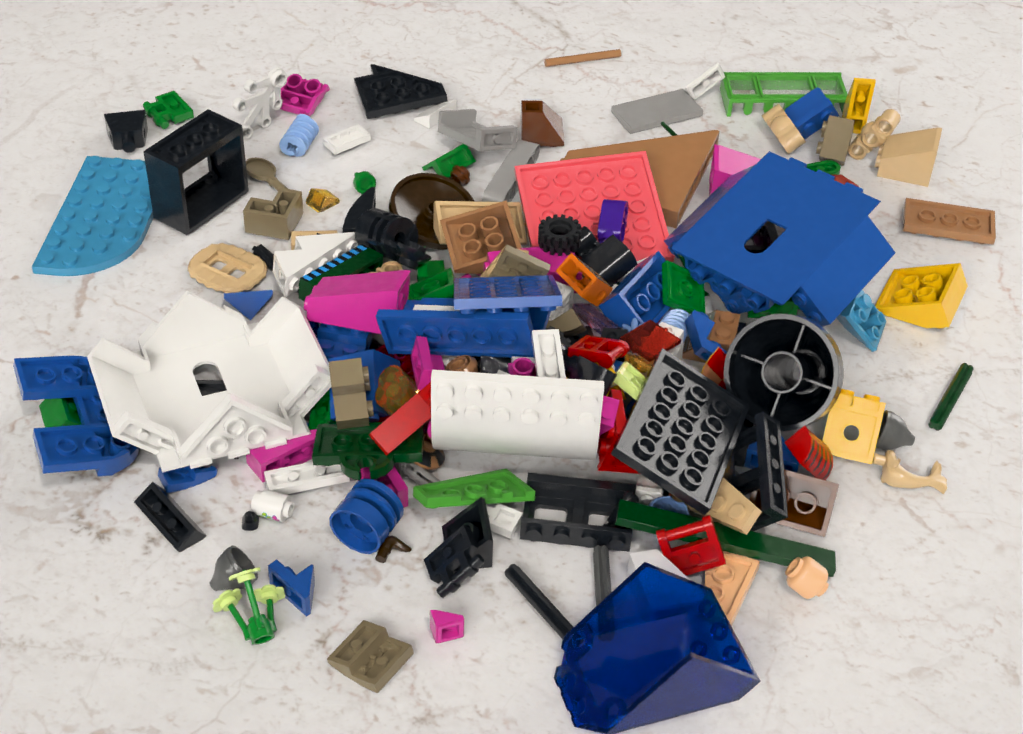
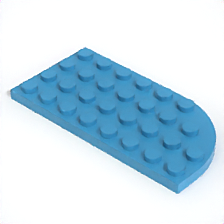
M99 156L86 157L32 265L33 274L79 276L99 272L121 263L140 247L153 220L145 161Z

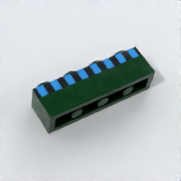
M361 244L301 277L298 298L305 301L306 296L312 293L314 285L317 286L323 277L376 272V268L381 267L383 264L384 255Z

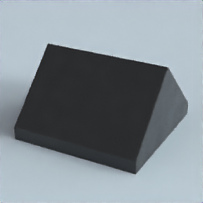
M480 497L444 524L442 531L445 541L462 525L469 527L479 548L471 555V558L476 554H480L484 558L485 563L479 568L492 567L493 538L486 502L484 498ZM458 566L454 571H458L461 566Z

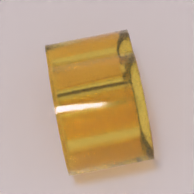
M392 365L384 369L378 378L375 400L391 416L420 390H417L416 382L401 367Z

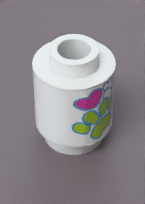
M267 489L263 491L257 490L251 503V510L256 512L258 516L280 522L291 518L295 507L290 495Z

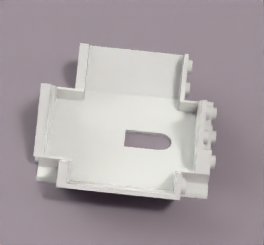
M186 291L159 323L153 321L138 338L140 350L132 352L102 338L87 356L112 437L156 454L162 473L190 466L191 469L212 464L213 459L224 456L232 459L250 454L251 449L265 446V449L287 444L286 440L311 434L304 416L331 388L328 360L301 306L283 296L259 323L247 325L243 314L225 305L220 308ZM202 364L216 366L226 391L202 396L193 375L194 369Z

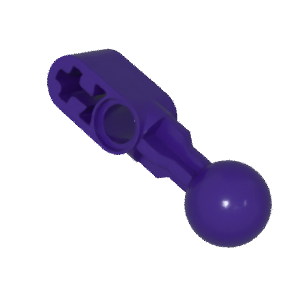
M603 200L597 234L600 244L611 235H614L623 243L628 217V201Z

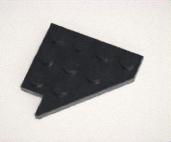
M370 64L371 75L354 78L355 87L367 119L448 102L442 83L379 65Z

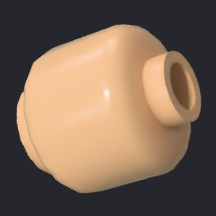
M797 557L786 569L787 585L803 598L820 597L829 586L827 583V569L811 557Z

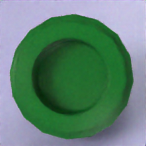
M368 171L356 172L354 174L353 186L359 193L363 194L369 188L376 187V179Z

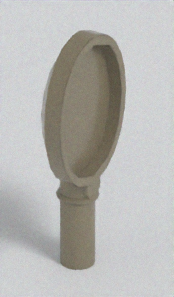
M257 157L246 160V169L249 176L260 181H266L277 191L280 188L288 189L276 178V167L270 161Z

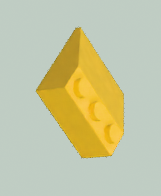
M961 263L894 269L875 307L885 316L920 327L938 329L949 327L968 287Z

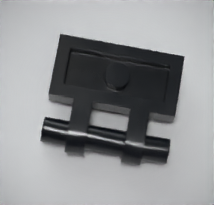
M462 525L423 559L430 579L438 584L441 581L443 582L436 589L442 598L450 592H456L461 587L460 583L468 576L473 577L479 572V567L485 563L484 558L480 554H476L471 558V555L479 548L471 529L465 525ZM458 566H461V568L453 574V571Z

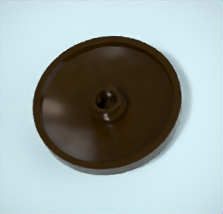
M417 173L403 178L393 189L389 200V212L409 218L416 224L419 235L417 244L430 249L447 250V244L439 243L433 229L434 202L474 201V199L460 184L439 174Z

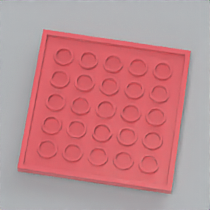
M646 151L515 166L514 172L531 247H539L538 227L543 219L546 220L548 216L553 218L555 214L558 217H561V214L566 215L565 218L571 216L573 220L577 219L579 221L578 224H581V227L586 226L598 241V225L603 200L628 201V217L623 244L630 249L636 261L647 258L659 251L666 261L674 262L675 255L669 251L668 246L664 242L669 233Z

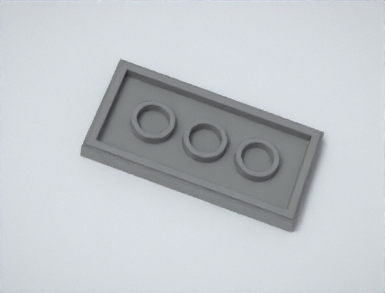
M684 89L613 105L611 108L613 115L630 134L661 127L662 121L669 125L703 116V109Z

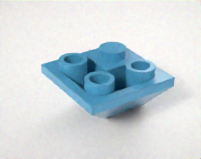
M861 290L838 315L837 319L847 331L874 352L878 348L886 319L884 314L872 303L870 296Z

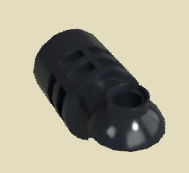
M373 208L365 211L357 221L355 239L358 245L363 244L383 254V257L397 261L413 270H417L419 265L428 262L432 258L425 253L427 250L425 247L417 244L419 237L416 224L409 218Z

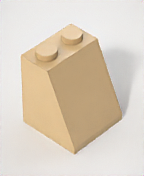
M937 127L887 136L885 144L879 147L875 167L879 168L877 177L928 187L942 128Z

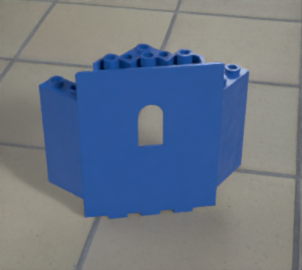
M769 151L757 164L729 176L664 242L677 259H679L678 254L685 258V267L699 285L707 282L710 284L712 291L720 297L726 309L731 313L741 314L751 310L754 313L770 309L775 303L780 306L784 305L791 297L808 319L823 327L830 325L896 253L868 216L881 201L862 193L863 189L848 182L845 184L839 183L834 180L835 176L819 169L815 172L806 168V163L792 157L788 160ZM767 221L786 229L764 252L751 253L744 247L746 242Z

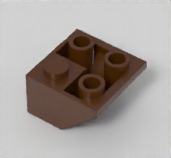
M521 100V140L540 144V146H564L562 118L543 101Z

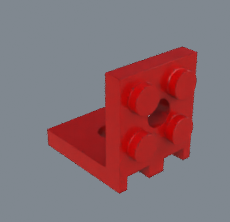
M611 389L607 397L620 401L614 427L599 436L597 449L599 464L597 469L598 471L640 474L611 455L626 422L621 390Z

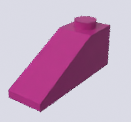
M317 429L310 430L311 434L286 440L287 444L270 449H265V446L251 449L250 454L246 455V462L258 478L265 482L264 471L303 464L312 459Z

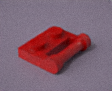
M586 335L568 347V356L576 355L579 357L580 355L608 369L613 366L617 358L627 355L630 347L623 340Z
M711 515L702 517L700 521L674 529L656 531L663 555L686 576L726 564V558ZM706 531L708 536L707 538L671 548L669 543L670 541Z

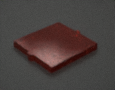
M652 320L643 323L619 338V340L626 341L629 344L632 353H637L649 362L655 360L662 348L669 351L681 344L680 338Z

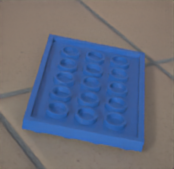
M553 275L454 278V310H460L461 314L476 313V309H487V313L503 312V308H513L514 312L530 311L529 307H540L541 311H554L556 306H562V294Z

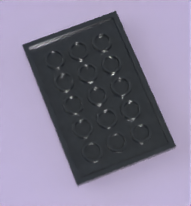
M662 348L655 358L611 455L695 510L706 515L712 507L750 405Z

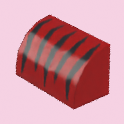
M804 425L784 443L807 471L816 478L826 480L833 468V456L828 446Z

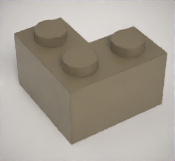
M829 115L828 121L824 120L821 130L823 142H818L816 154H820V161L831 160L839 165L845 164L855 120Z
M280 188L273 201L251 197L243 210L245 232L289 240L291 231H294L303 215L302 191Z
M361 358L328 362L337 429L370 426L369 417L374 416L372 400H366L365 391H371L368 366L362 367Z

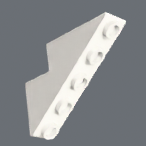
M355 232L296 236L295 250L274 251L273 273L284 297H288L299 290L301 277L357 247L358 243L355 239Z

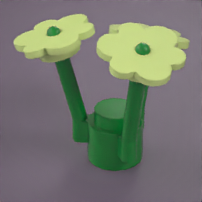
M260 567L249 570L244 569L242 572L229 577V581L237 579L238 584H245L254 615L248 619V625H246L235 607L242 598L239 588L224 591L212 603L214 612L230 610L242 629L245 640L251 639L254 645L266 643L275 637L274 632L277 631L274 622L273 604L285 598L284 588L274 585H265L253 591L251 580L256 578L255 573L261 571ZM257 601L267 604V618L265 614H260Z

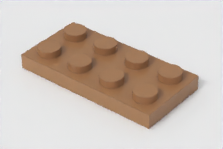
M906 198L904 203L903 231L994 245L996 239L995 211Z

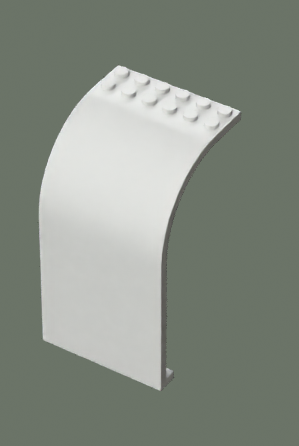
M574 293V309L597 318L599 306L596 307L579 294ZM432 370L431 437L433 449L596 460L604 381Z

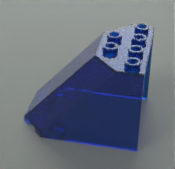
M647 562L639 566L563 637L561 649L564 650L562 664L556 667L554 680L557 687L560 688L565 706L571 714L574 727L603 734H616L737 701L761 682L712 589Z

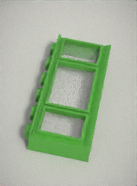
M723 72L725 78L720 83V93L727 117H731L733 103H744L743 111L745 115L752 113L753 103H764V113L773 108L774 103H784L783 110L785 111L788 106L817 87L829 98L833 106L834 103H839L843 113L845 100L848 95L841 72Z

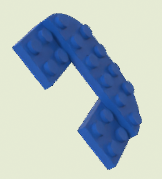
M87 357L14 358L13 367L23 401L73 397L81 421V425L33 428V440L43 474L95 469L98 477L111 476L133 463L139 454L140 448L112 437Z

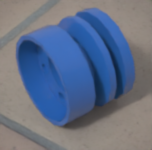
M361 479L355 483L345 499L340 502L329 518L330 527L335 536L350 549L359 553L371 554L377 552L389 535V532L404 515V507L400 498L385 484L374 479Z

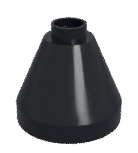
M771 314L749 323L733 339L724 362L726 390L750 405L746 419L755 424V415L764 411L780 421L781 431L801 429L804 425L806 427L823 418L837 401L844 378L842 356L831 335L813 320L792 314ZM797 363L800 368L799 380L793 378V372Z

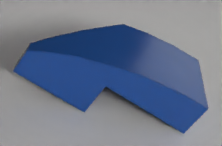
M190 466L162 473L161 467H159L158 477L166 492L171 493L204 483L214 478L218 470L213 466L210 468L201 466L193 469Z

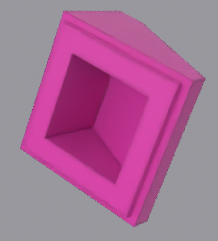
M430 610V629L435 643L464 637L463 615Z

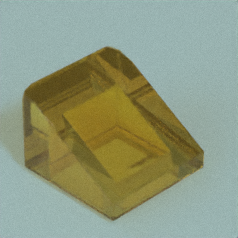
M317 188L310 189L306 199V204L319 213L340 202L339 198L328 190Z

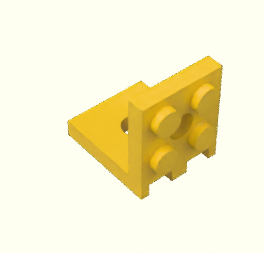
M841 389L837 401L828 413L822 442L828 446L833 456L872 464L886 403L880 402V397L865 394L861 398L854 396V391ZM853 425L858 428L859 436L856 440L850 441L844 437L843 432L847 426Z

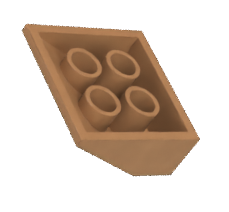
M507 200L440 220L455 273L482 274L484 272L483 263L487 262V252L501 251L506 244L517 249L522 248Z

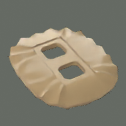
M224 243L211 244L201 249L192 257L188 264V272L191 278H195L198 283L204 284L207 288H213L215 291H223L224 293L251 290L254 285L259 284L261 279L266 277L268 270L266 263L259 256L234 245ZM218 261L227 264L221 270L211 267ZM235 270L245 272L240 278L230 275Z

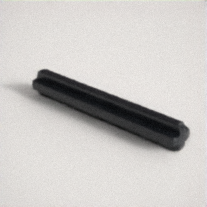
M511 564L505 570V576L572 649L578 648L583 642V637L516 564Z

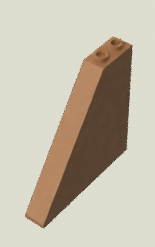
M711 130L569 150L560 161L646 151L666 226L677 228L713 157L714 144L718 145L720 131Z

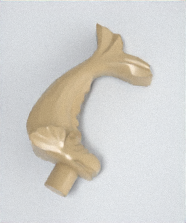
M887 450L885 455L874 454L872 463L882 466V483H887L892 487L910 489L930 486L942 494L947 490V479L941 475L942 467L938 461L932 466L930 475L924 477L905 470L900 465L901 459H897L895 452L892 450Z

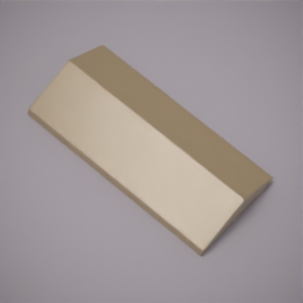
M435 201L433 229L439 243L446 244L440 220L499 202ZM507 202L520 244L526 245L527 237L521 203Z

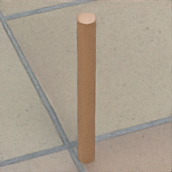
M616 49L548 58L544 60L545 67L616 58L621 57V50Z

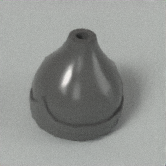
M885 410L876 448L894 450L902 446H912L915 436L909 431L904 420L894 412Z
M232 545L217 559L214 574L209 584L215 591L245 588L244 583L238 584L237 579L229 581V577L242 572L244 569H254L255 566L241 549ZM255 573L256 578L251 580V584L258 579V573Z

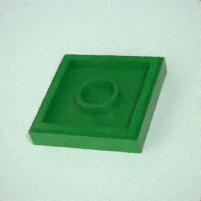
M668 260L662 263L663 304L674 309H683L689 314L693 310L705 313L704 284L699 285L691 277L688 269Z

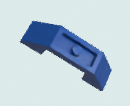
M693 310L684 322L694 354L705 361L709 359L718 347L727 354V351L719 343L707 339L715 322L710 320L709 316L705 313Z

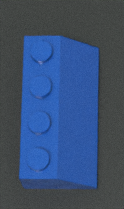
M659 251L638 263L599 305L604 316L608 318L613 326L622 328V324H627L631 327L632 319L636 318L638 325L643 322L647 323V327L642 332L648 334L671 308L663 304L662 263L666 260Z

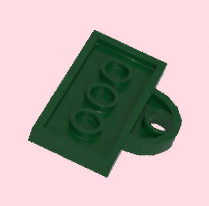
M383 422L369 423L370 426L339 430L337 429V424H318L312 453L313 465H341V471L347 477L354 480H361V469L370 467V478L378 479L389 473L395 463L422 462L425 423L387 456L369 436Z

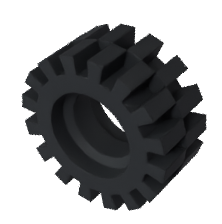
M557 214L553 215V218L550 216L546 217V220L543 219L538 227L539 247L543 248L545 253L550 251V255L558 253V256H562V253H565L567 256L570 254V251L576 252L581 244V224H578L579 221L577 219L573 220L571 216L565 218L566 215L561 214V217H558Z

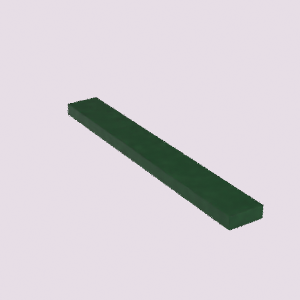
M620 499L617 506L615 525L656 534L657 530L665 529L667 531L702 519ZM714 522L723 551L784 566H789L797 557L803 558L808 556L826 568L829 577H833L836 572L835 551L754 531H749L745 535L723 524ZM706 531L677 540L690 543L707 538L708 536Z

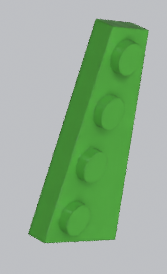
M501 469L414 486L413 497L424 507L434 509L438 507L471 505L480 497L485 499L486 504L534 501L536 491L508 469Z

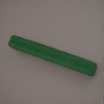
M967 363L960 365L930 418V428H934L936 431L942 429L974 370L972 365Z

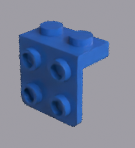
M818 87L785 109V113L804 139L821 129L824 120L828 121L829 115L839 116L829 98Z

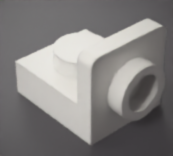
M638 477L635 492L639 498L638 503L648 506L653 499L663 496V488L648 478Z

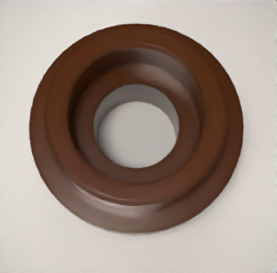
M455 165L452 168L453 171L450 173V176L455 182L461 186L470 182V173L464 166Z

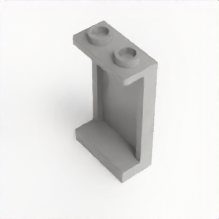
M475 109L439 112L438 132L478 151L516 148L518 128L516 126H483L476 122L477 111Z

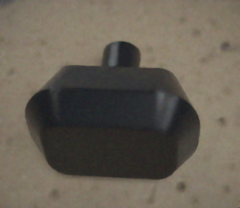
M253 511L246 512L242 517V529L254 531L258 528L259 516Z

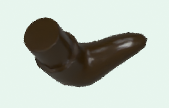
M393 535L387 536L378 549L375 559L380 563H385L392 549L402 552H410L412 549Z

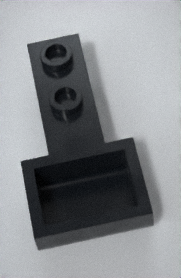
M586 226L581 227V244L574 253L580 260L596 271L610 286L638 265L630 249L614 235H611L600 244Z

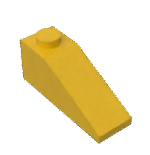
M854 78L845 100L842 118L855 120L853 130L855 134H860L863 126L867 123L876 83L875 79Z

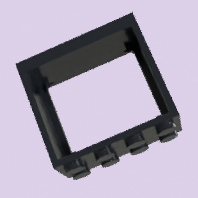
M209 109L143 151L153 218L185 235L194 231L249 191L242 125ZM207 157L209 172L184 189L182 174Z

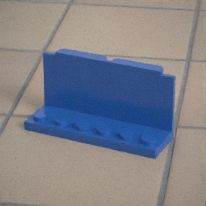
M422 298L421 300H407L403 310L378 309L375 317L388 354H411L416 336L427 337L430 354L534 358L531 338L532 330H545L551 311H541L540 307H529L530 311L514 312L513 308H503V312L487 313V309H476V313L461 314L460 311L413 310L415 305L454 306V298Z

